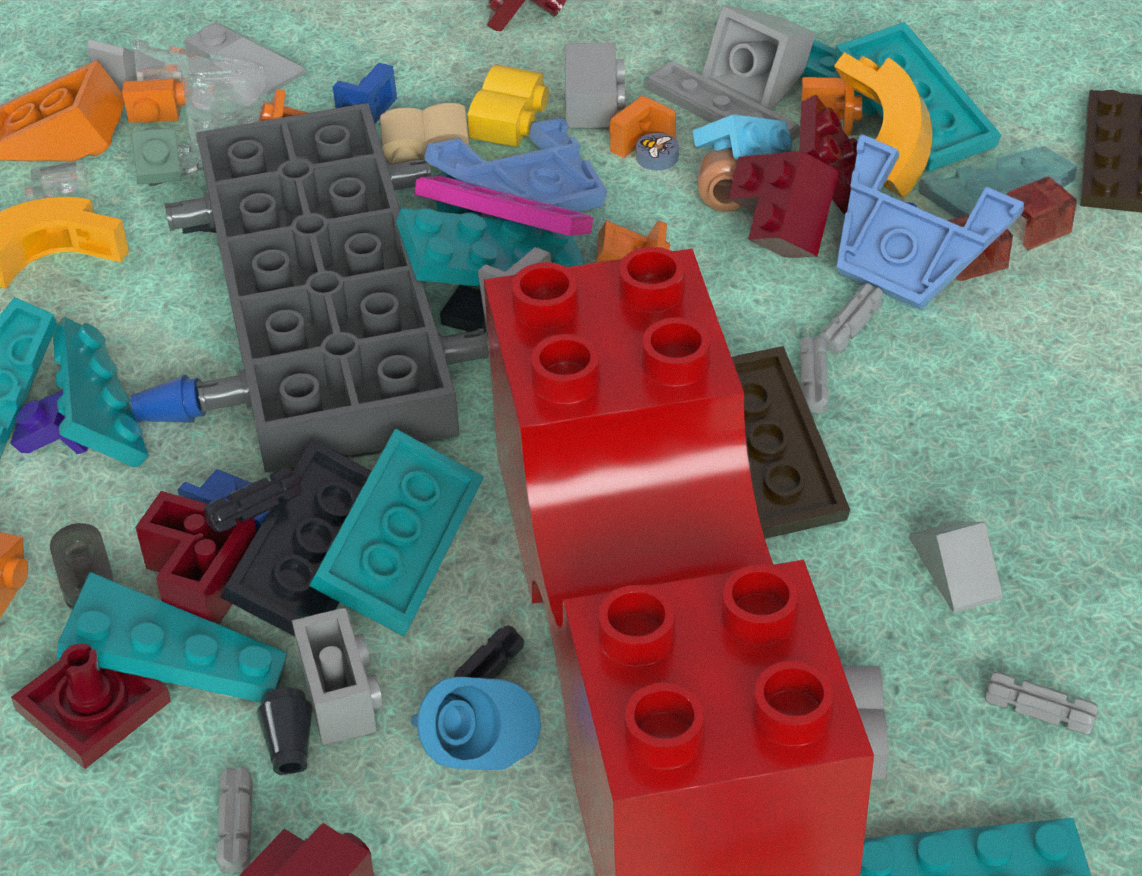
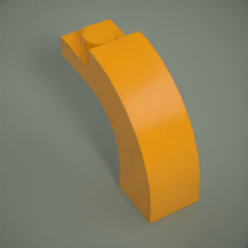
M844 52L834 67L845 84L883 106V123L875 140L898 149L899 158L883 187L904 198L910 193L921 177L930 156L933 133L927 106L909 75L890 58H887L883 65L879 67L872 60L864 56L857 60Z
M78 197L37 199L0 211V287L7 288L26 265L40 257L53 253L77 252L121 262L129 252L122 219L94 213L91 199Z

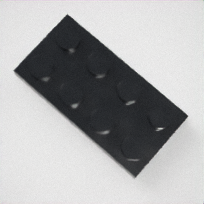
M311 439L293 470L301 479L302 492L299 496L285 503H282L281 499H279V505L270 509L220 597L294 637L292 620L336 610L340 603L309 585L372 472Z

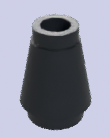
M292 687L273 689L262 696L261 706L257 709V717L271 762L273 763V771L278 775L303 772L307 769L312 704L306 700L305 693L300 689Z

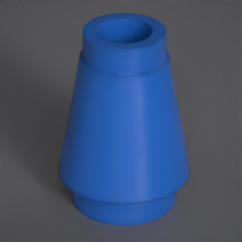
M183 375L143 390L140 393L132 394L131 409L137 422L194 423L195 417L206 415V412L202 413L197 382L201 380L199 378L190 379L187 375Z

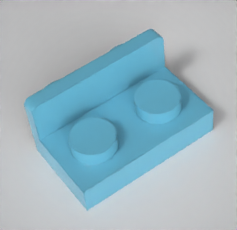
M733 114L692 130L695 147L714 149L716 151L732 149L735 160L742 156L792 152V136L788 130L787 121Z

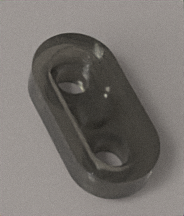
M75 523L61 528L54 534L50 541V551L64 601L73 610L90 572L114 581L102 535L96 527L86 523Z

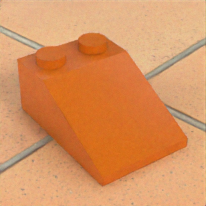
M96 60L0 105V160L76 161L89 154L97 156L103 153L111 145L112 135L121 119L120 115L125 104L122 91Z

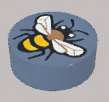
M650 133L642 136L636 143V160L643 168L656 171L665 170L673 167L678 162L679 144L673 136L665 133Z

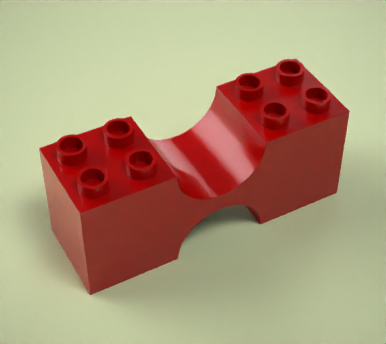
M643 247L631 251L623 259L570 267L550 262L535 263L524 267L516 275L484 279L497 456L532 604L544 603L549 623L566 716L572 776L596 876H860L874 753L804 559L773 564L757 511L749 468L744 420V391L693 248L671 251L662 247Z

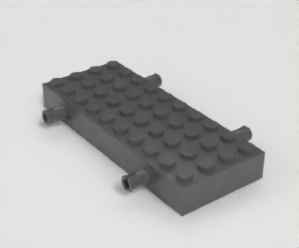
M368 103L196 132L208 192L204 193L203 198L164 203L170 231L209 223L211 228L215 227L244 369L239 370L240 375L197 382L202 413L245 403L247 408L252 407L265 473L296 467L311 439L348 457L384 450L395 428L420 442L460 435L456 392L447 365L482 358L488 359L489 353L483 328L443 337L440 332L437 333L423 283L415 278L396 224L400 207L395 190L415 187L416 179L432 176L430 164L422 158L389 165V162L385 160Z

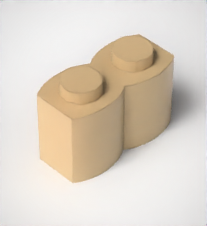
M441 103L430 106L423 111L416 108H397L380 115L382 149L385 160L389 162V165L424 158L427 144L460 138L469 146L464 105Z

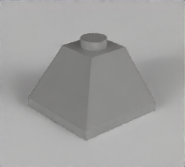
M722 5L702 76L772 111L804 73L816 32L783 17Z
M217 22L202 28L198 33L185 39L192 79L244 110L276 92V89H281L306 73V68L259 41Z

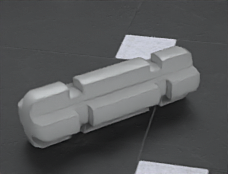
M870 283L863 284L854 294V297L832 319L833 322H830L821 332V337L826 341V350L829 349L836 354L841 353L850 343L847 338L852 340L872 317L870 313L874 314L882 305L881 297L883 292L879 287L874 288Z
M806 336L800 341L801 390L811 414H824L828 410L829 400L826 341L820 336L815 338Z
M994 672L990 678L986 690V701L990 704L1007 709L1008 704L1016 706L1015 712L1059 726L1060 721L1068 723L1067 729L1082 734H1089L1093 729L1098 713V705L1094 702L1076 697L1075 702L1067 700V693L1026 680L1021 685L1015 683L1016 677L1002 672Z
M244 767L237 769L227 768L220 775L219 791L222 792V795L219 797L217 832L220 841L217 843L216 860L219 863V870L227 874L233 872L241 873L250 865L251 849H248V845L251 842L252 803H250V799L252 797L253 781L250 771Z

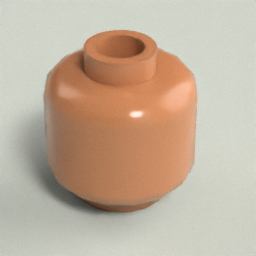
M732 149L711 151L705 155L698 167L697 187L699 196L708 207L715 211L730 212L737 211L743 207L728 199L733 181V173L738 162L733 157Z

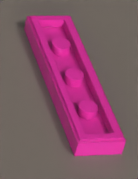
M444 176L420 177V179H416L414 195L567 236L590 234L594 218L589 214Z

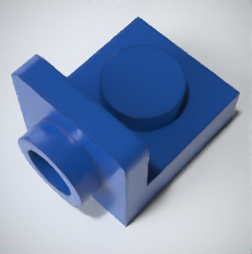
M378 63L360 81L359 85L337 81L333 86L335 107L341 108L368 103L375 124L380 119V115L385 113L397 99L393 66Z

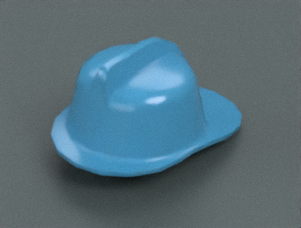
M471 677L443 679L430 688L421 702L419 712L412 715L411 724L417 727L419 740L426 754L437 764L454 769L495 771L506 769L533 751L537 745L541 730L539 709L532 696L518 684L500 679Z

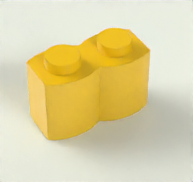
M497 64L493 65L485 78L482 89L473 98L467 114L469 138L518 147L523 137L529 136L531 123L535 122L536 113L544 111L547 106L549 88L544 86L543 73Z

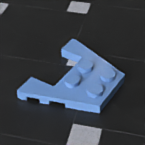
M562 117L531 123L528 138L542 149L534 152L484 161L460 138L427 144L424 160L460 181L577 212L603 206L607 194L606 188L590 161L582 160L579 155L580 144L575 137L568 136V124Z
M861 134L857 143L855 169L852 172L851 192L848 210L845 213L836 268L840 275L861 284L870 283L874 288L879 287L883 294L921 310L1021 216L1024 211V202L985 186L965 226L956 225L880 192L899 158L898 149Z

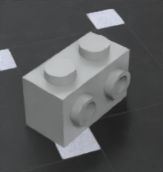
M616 42L566 44L565 100L568 128L609 127L610 119L614 117L617 110L625 109L624 59H616Z
M346 607L292 620L300 665L322 746L377 732L374 709L383 707L382 696L376 675L366 677L364 667L371 665L363 633L354 635Z

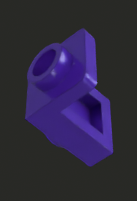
M63 390L40 401L33 400L19 411L16 417L17 425L10 444L20 453L33 452L58 439H61L76 454L88 451V447L67 439L59 433V425L65 419V416L58 412L57 400L63 395Z

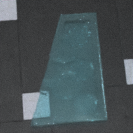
M1046 146L997 158L995 166L975 170L971 165L956 169L955 176L938 180L935 175L920 178L918 192L966 224L985 186L1024 202V210L1075 181L1077 166Z

